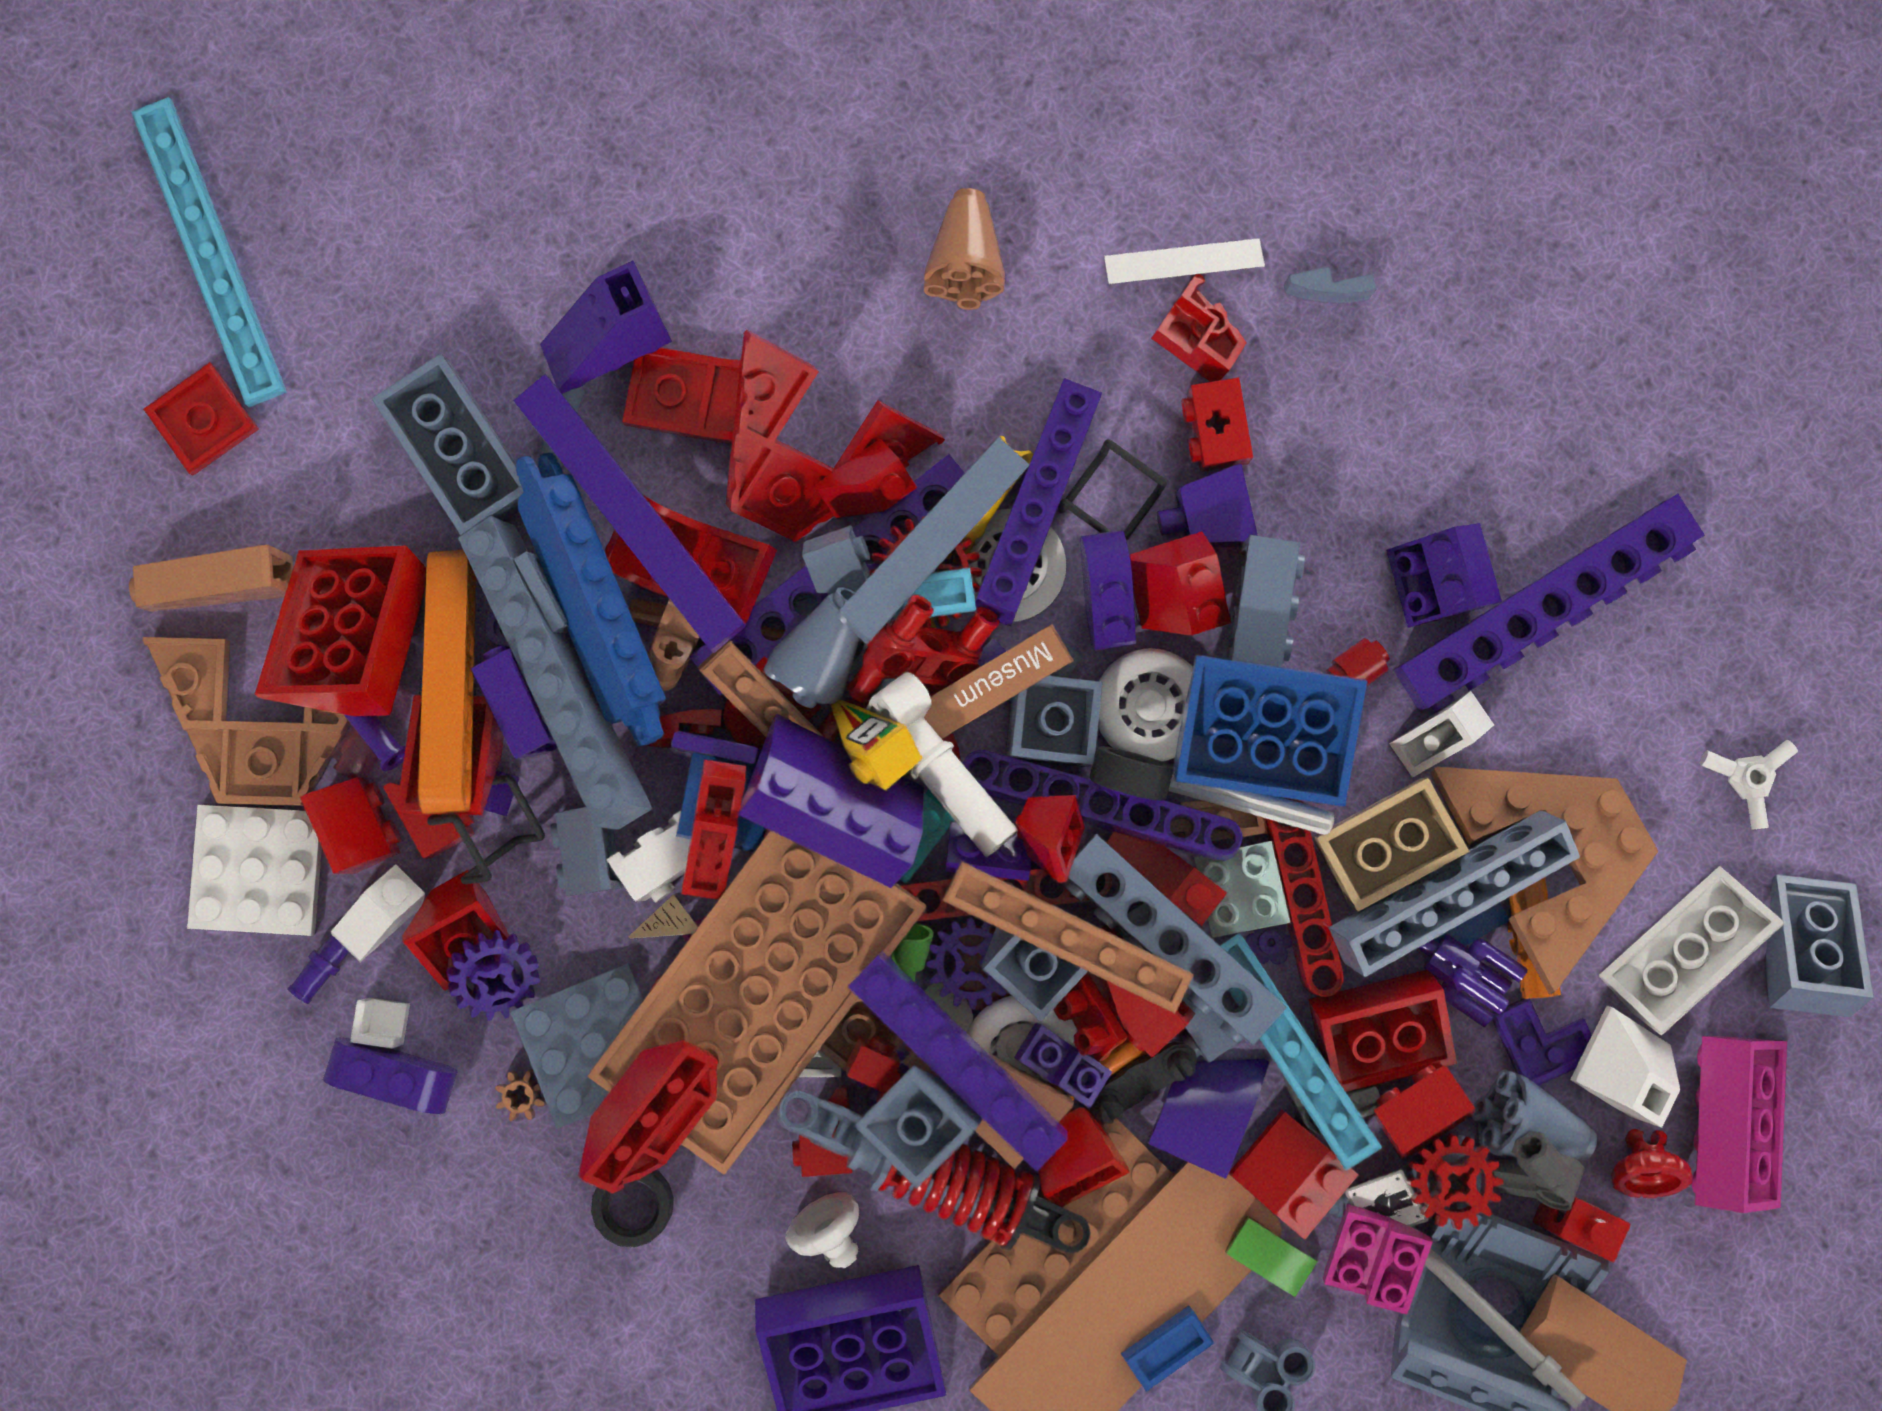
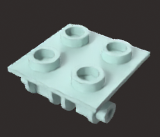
M1273 841L1240 847L1237 854L1226 861H1216L1202 856L1194 857L1197 870L1227 892L1226 896L1208 917L1212 938L1291 923Z

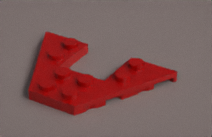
M746 329L743 336L725 502L731 512L797 542L810 533L817 524L826 522L834 517L814 485L881 438L900 459L905 468L909 466L908 461L935 442L941 445L945 441L937 431L879 400L876 401L834 468L777 440L778 435L819 371L814 365Z

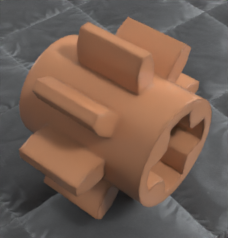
M532 1069L528 1070L523 1078L520 1079L514 1070L507 1073L510 1084H499L495 1087V1090L502 1093V1101L496 1105V1109L505 1107L511 1112L509 1121H514L522 1112H524L528 1120L535 1118L533 1106H545L547 1103L545 1098L540 1097L541 1088L539 1083L537 1084L532 1080L534 1071ZM523 1085L526 1087L524 1094L530 1097V1100L519 1105L517 1104L518 1096L512 1094V1092Z

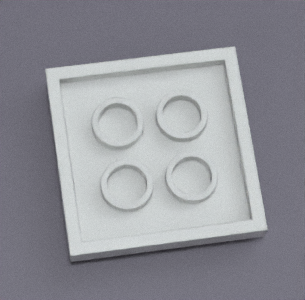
M197 805L187 929L315 935L322 847L306 811Z

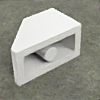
M1470 691L1438 710L1389 744L1413 778L1471 745L1492 728L1494 724Z
M395 864L359 897L333 928L331 934L361 962L419 910L423 904L425 893Z

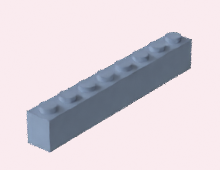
M492 516L488 517L459 536L460 544L595 827L619 830L653 808L612 724L606 721L582 662L568 633L552 632L514 558L524 552H528L516 526Z

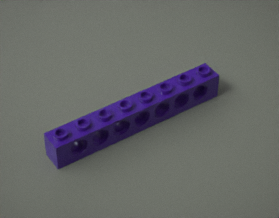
M948 454L914 481L917 486L915 490L886 511L872 513L854 527L855 537L862 536L866 546H875L883 555H886L887 552L881 549L878 543L881 538L887 539L891 543L895 542L890 534L893 524L898 521L911 519L916 527L921 522L922 517L929 513L923 507L924 500L930 496L943 498L965 474L964 471ZM876 563L866 564L869 572L872 569H878L880 566ZM805 566L758 602L752 609L746 624L747 626L730 641L736 647L746 646L750 648L753 652L751 662L756 665L763 656L768 659L772 650L808 616L801 615L794 609L798 598L809 595L815 598L819 605L830 593H817L807 566ZM779 621L785 626V633L779 640L770 641L763 637L762 629L768 622ZM705 644L689 657L698 668L713 652ZM705 676L720 697L725 699L726 696Z
M1676 494L1399 665L1393 671L1419 711L1431 707L1433 712H1437L1456 700L1452 693L1465 685L1468 691L1490 679L1487 671L1498 664H1500L1502 669L1513 665L1525 657L1521 650L1534 642L1536 647L1539 648L1559 636L1556 628L1568 621L1571 626H1574L1591 616L1593 612L1590 607L1600 600H1603L1608 605L1625 595L1628 591L1624 585L1636 578L1641 584L1660 573L1662 570L1658 564L1669 557L1674 562H1677L1696 550L1693 542L1705 536L1679 494ZM1647 533L1657 537L1659 541L1658 552L1652 551L1647 546ZM1613 554L1623 558L1625 562L1623 574L1615 571L1612 567L1611 558ZM1579 575L1585 576L1590 581L1591 592L1589 595L1579 591L1577 587ZM1545 596L1552 598L1557 604V613L1554 617L1547 615L1543 610L1542 601ZM1510 618H1515L1521 622L1523 626L1521 638H1515L1509 633L1507 624ZM1476 639L1483 640L1489 647V655L1486 660L1479 659L1473 652V643ZM1442 660L1450 662L1454 667L1455 676L1451 682L1443 680L1438 673V666Z

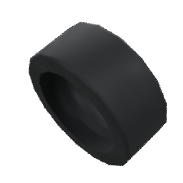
M1102 746L1096 750L1089 778L1101 786L1118 792L1151 800H1165L1174 768L1165 762L1151 757Z
M658 1170L635 1180L648 1185L655 1193L657 1200V1210L653 1220L645 1227L637 1230L625 1229L615 1223L608 1209L611 1193L599 1187L596 1188L592 1196L591 1214L595 1227L606 1240L618 1246L635 1248L650 1243L665 1229L673 1213L674 1197L669 1182Z

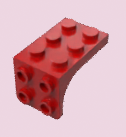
M662 347L653 353L645 354L635 359L622 423L624 426L732 445L741 360L724 359Z
M644 496L745 624H747L777 549L769 544L699 522L670 510ZM614 529L604 551L613 573L645 591L670 599Z

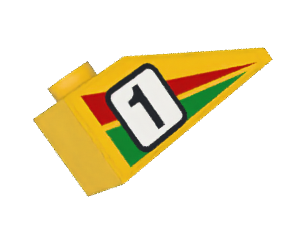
M843 700L831 704L844 747L852 760L850 769L862 783L867 784L869 782L886 790L923 759L906 725Z

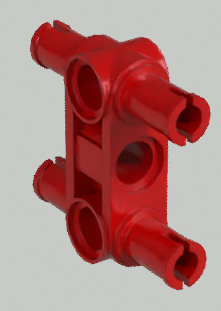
M912 595L896 620L888 621L871 641L866 644L868 648L863 654V665L846 687L847 690H850V696L859 702L867 703L884 679H897L905 672L916 676L923 683L930 697L980 667L978 661L982 657V645L994 629L1000 625V620L997 619L998 616L988 608L979 607L962 631L955 632L925 627L923 625L934 613V608H931L932 604L924 597Z

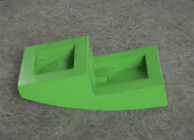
M1249 1216L1246 1217L1225 1251L1226 1254L1296 1297L1318 1262Z

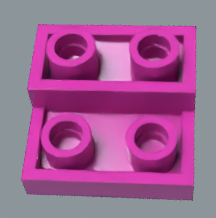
M1346 1204L1323 1275L1324 1284L1365 1295L1366 1304L1408 1314L1433 1243L1432 1238L1392 1218Z

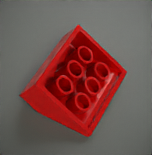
M406 545L299 550L255 695L261 699L350 716H390L426 587L427 568Z

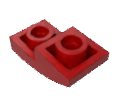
M718 709L688 710L659 717L664 735L656 740V742L646 746L671 748L674 733H677V731L683 732L684 725L689 726V733L714 735V728H724V711Z

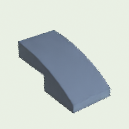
M1330 267L1289 275L1284 283V289L1287 294L1311 301L1345 303L1369 300L1376 291L1373 274L1333 282Z

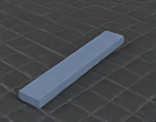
M998 437L835 616L868 644L1020 477L1029 464Z

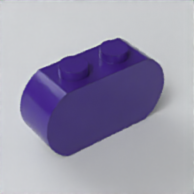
M1123 530L1080 536L1085 610L1093 650L1135 645L1136 630L1132 570Z
M335 1038L323 1077L325 1083L338 1089L418 1112L430 1114H444L446 1112L458 1072L455 1068L386 1047L350 1042L351 1038Z

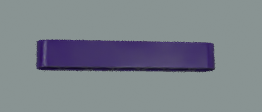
M987 750L973 751L963 761V765L970 773L978 763H987L993 767V773L988 779L983 781L977 780L991 797L1024 806L1028 797L1050 796V792L1055 786L1066 785L1073 791V795L1076 796L1083 823L1216 861H1226L1234 857L1242 843L1240 827L1236 822L1225 817L1164 800H1151L1125 794L1101 786L1090 779ZM1018 774H1027L1033 779V784L1027 791L1017 792L1010 787L1012 778ZM1105 796L1111 800L1113 808L1107 814L1097 815L1090 809V802L1095 797ZM1143 807L1152 813L1153 820L1146 826H1137L1130 820L1129 815L1134 809ZM1177 819H1186L1192 824L1194 831L1189 837L1179 838L1171 832V823ZM1225 830L1232 835L1234 845L1229 849H1218L1212 844L1211 835L1215 831Z

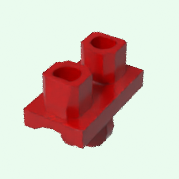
M1089 974L1084 975L1053 1009L1059 1020L1068 1021L1072 1019L1078 1029L1073 1035V1043L1081 1055L1093 1054L1098 1062L1107 1059L1111 1052L1128 1038L1116 1019L1118 1012L1114 1001L1106 1003Z

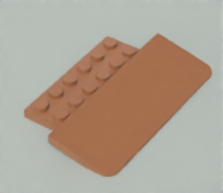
M1117 1118L1111 1124L1102 1123L1127 1164L1130 1173L1062 1207L1082 1216L1089 1224L1091 1234L1086 1247L1076 1253L1062 1252L1021 1234L1012 1249L1007 1251L1002 1249L996 1242L989 1240L938 1293V1296L998 1355L969 1386V1391L991 1411H1118L1142 1386L1121 1353L1187 1306L1192 1308L1202 1323L1252 1271L1225 1252L1246 1217L1249 1216L1279 1237H1281L1282 1233L1280 1221L1231 1175L1228 1174L1225 1179L1187 1161L1172 1173ZM1040 1187L1037 1196L1053 1203L1046 1196H1044L1042 1188ZM1069 1220L1064 1221L1058 1230L1059 1239L1065 1245L1070 1244L1076 1236V1228Z

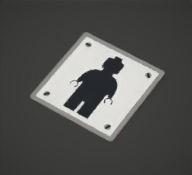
M1402 1170L1353 1186L1345 1191L1351 1205L1376 1212L1410 1227L1428 1221V1218L1420 1213L1422 1209L1421 1204H1415L1411 1201L1410 1197L1414 1194V1191L1406 1183L1407 1178Z

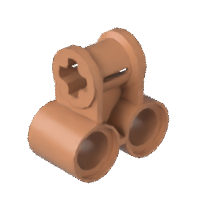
M670 599L647 653L663 691L670 690L677 685L682 672H685L688 665L689 656L692 655L699 639V635Z

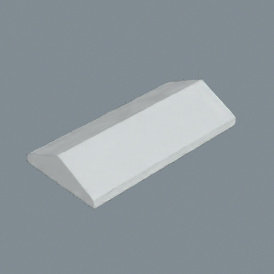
M1719 866L1599 974V977L1636 1017L1662 1036L1784 925V921Z

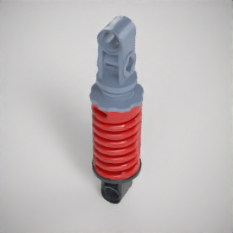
M803 1091L787 1094L777 1105L776 1115L781 1126L809 1139L810 1142L844 1157L847 1156L848 1168L854 1171L857 1168H861V1170L871 1174L870 1190L882 1192L891 1186L893 1187L892 1196L896 1199L903 1198L907 1191L910 1190L908 1203L911 1206H918L923 1197H925L923 1210L927 1213H932L940 1204L937 1213L938 1217L943 1220H947L954 1210L952 1216L954 1225L962 1226L968 1219L967 1229L969 1232L977 1233L981 1229V1236L983 1238L996 1242L1004 1250H1011L1021 1234L1055 1250L1068 1253L1081 1251L1090 1240V1227L1082 1216L1037 1196L1040 1176L1036 1173H1028L1024 1170L1015 1173L1013 1166L1003 1163L999 1165V1161L995 1157L989 1156L985 1158L981 1151H970L969 1147L962 1143L916 1189L855 1127L862 1119L861 1115ZM792 1099L802 1100L808 1107V1116L801 1124L792 1123L786 1116V1106ZM838 1120H840V1123H839V1125H838V1127H837V1130H836V1132H835V1134H834V1136H833V1138H832V1134H833V1132H834V1130H835V1127H836V1125H837V1123H838ZM1069 1220L1076 1228V1236L1070 1244L1065 1245L1059 1239L1058 1230L1064 1221Z

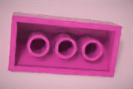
M1702 1036V1044L1697 1053V1062L1701 1068L1700 1086L1695 1096L1696 1106L1699 1110L1698 1128L1694 1134L1697 1168L1692 1177L1695 1205L1739 1213L1781 1208L1787 1041Z

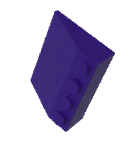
M776 714L771 723L738 815L892 888L914 863L923 832L924 786L903 776L886 790L869 782L864 784L851 771L850 763L852 760L845 747Z
M919 1265L755 1299V1331L777 1411H876L946 1396L931 1315Z

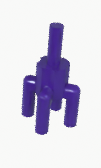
M1446 933L1439 943L1433 939L1417 948L1428 955L1423 968L1444 981L1441 986L1444 989L1446 1002L1484 1028L1489 1024L1494 1014L1460 992V990H1464L1501 1015L1509 1004V1001L1503 996L1511 987L1512 982L1481 961L1483 959L1518 983L1528 971L1519 962L1481 938L1474 940L1468 948Z

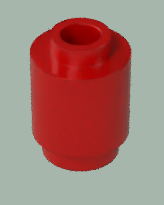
M1363 638L1332 660V666L1326 669V673L1367 680L1368 686L1388 672L1386 662L1390 660V657L1377 640L1371 643L1368 639Z

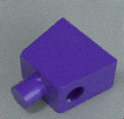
M1242 464L1234 465L1180 487L1176 492L1178 507L1157 511V521L1161 535L1184 531L1185 536L1203 531L1213 548L1239 547L1250 535L1258 536Z

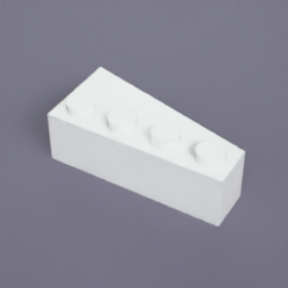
M680 811L668 820L669 825L665 828L658 827L638 838L637 842L633 845L635 848L626 855H621L620 852H617L606 859L635 902L646 901L649 898H652L655 903L660 901L676 889L672 882L684 875L690 839L676 837Z

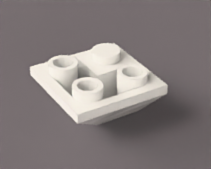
M1606 1006L1570 1080L1627 1116L1663 1127L1680 1092L1671 1045L1613 1007Z

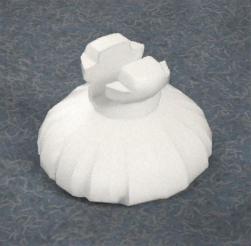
M837 1192L825 1195L811 1202L792 1220L786 1232L785 1239L790 1248L804 1256H815L823 1253L826 1261L830 1260L832 1267L846 1268L857 1259L856 1255L858 1253L857 1244L853 1243L849 1236L859 1218V1207L856 1200L847 1192Z

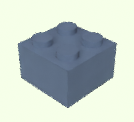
M1048 676L1012 697L1005 756L1019 760L1069 766H1092L1096 752L1103 682Z

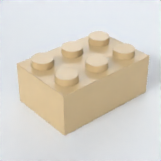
M1420 778L1333 825L1330 833L1325 835L1318 833L1312 837L1351 910L1357 912L1470 852L1429 778Z

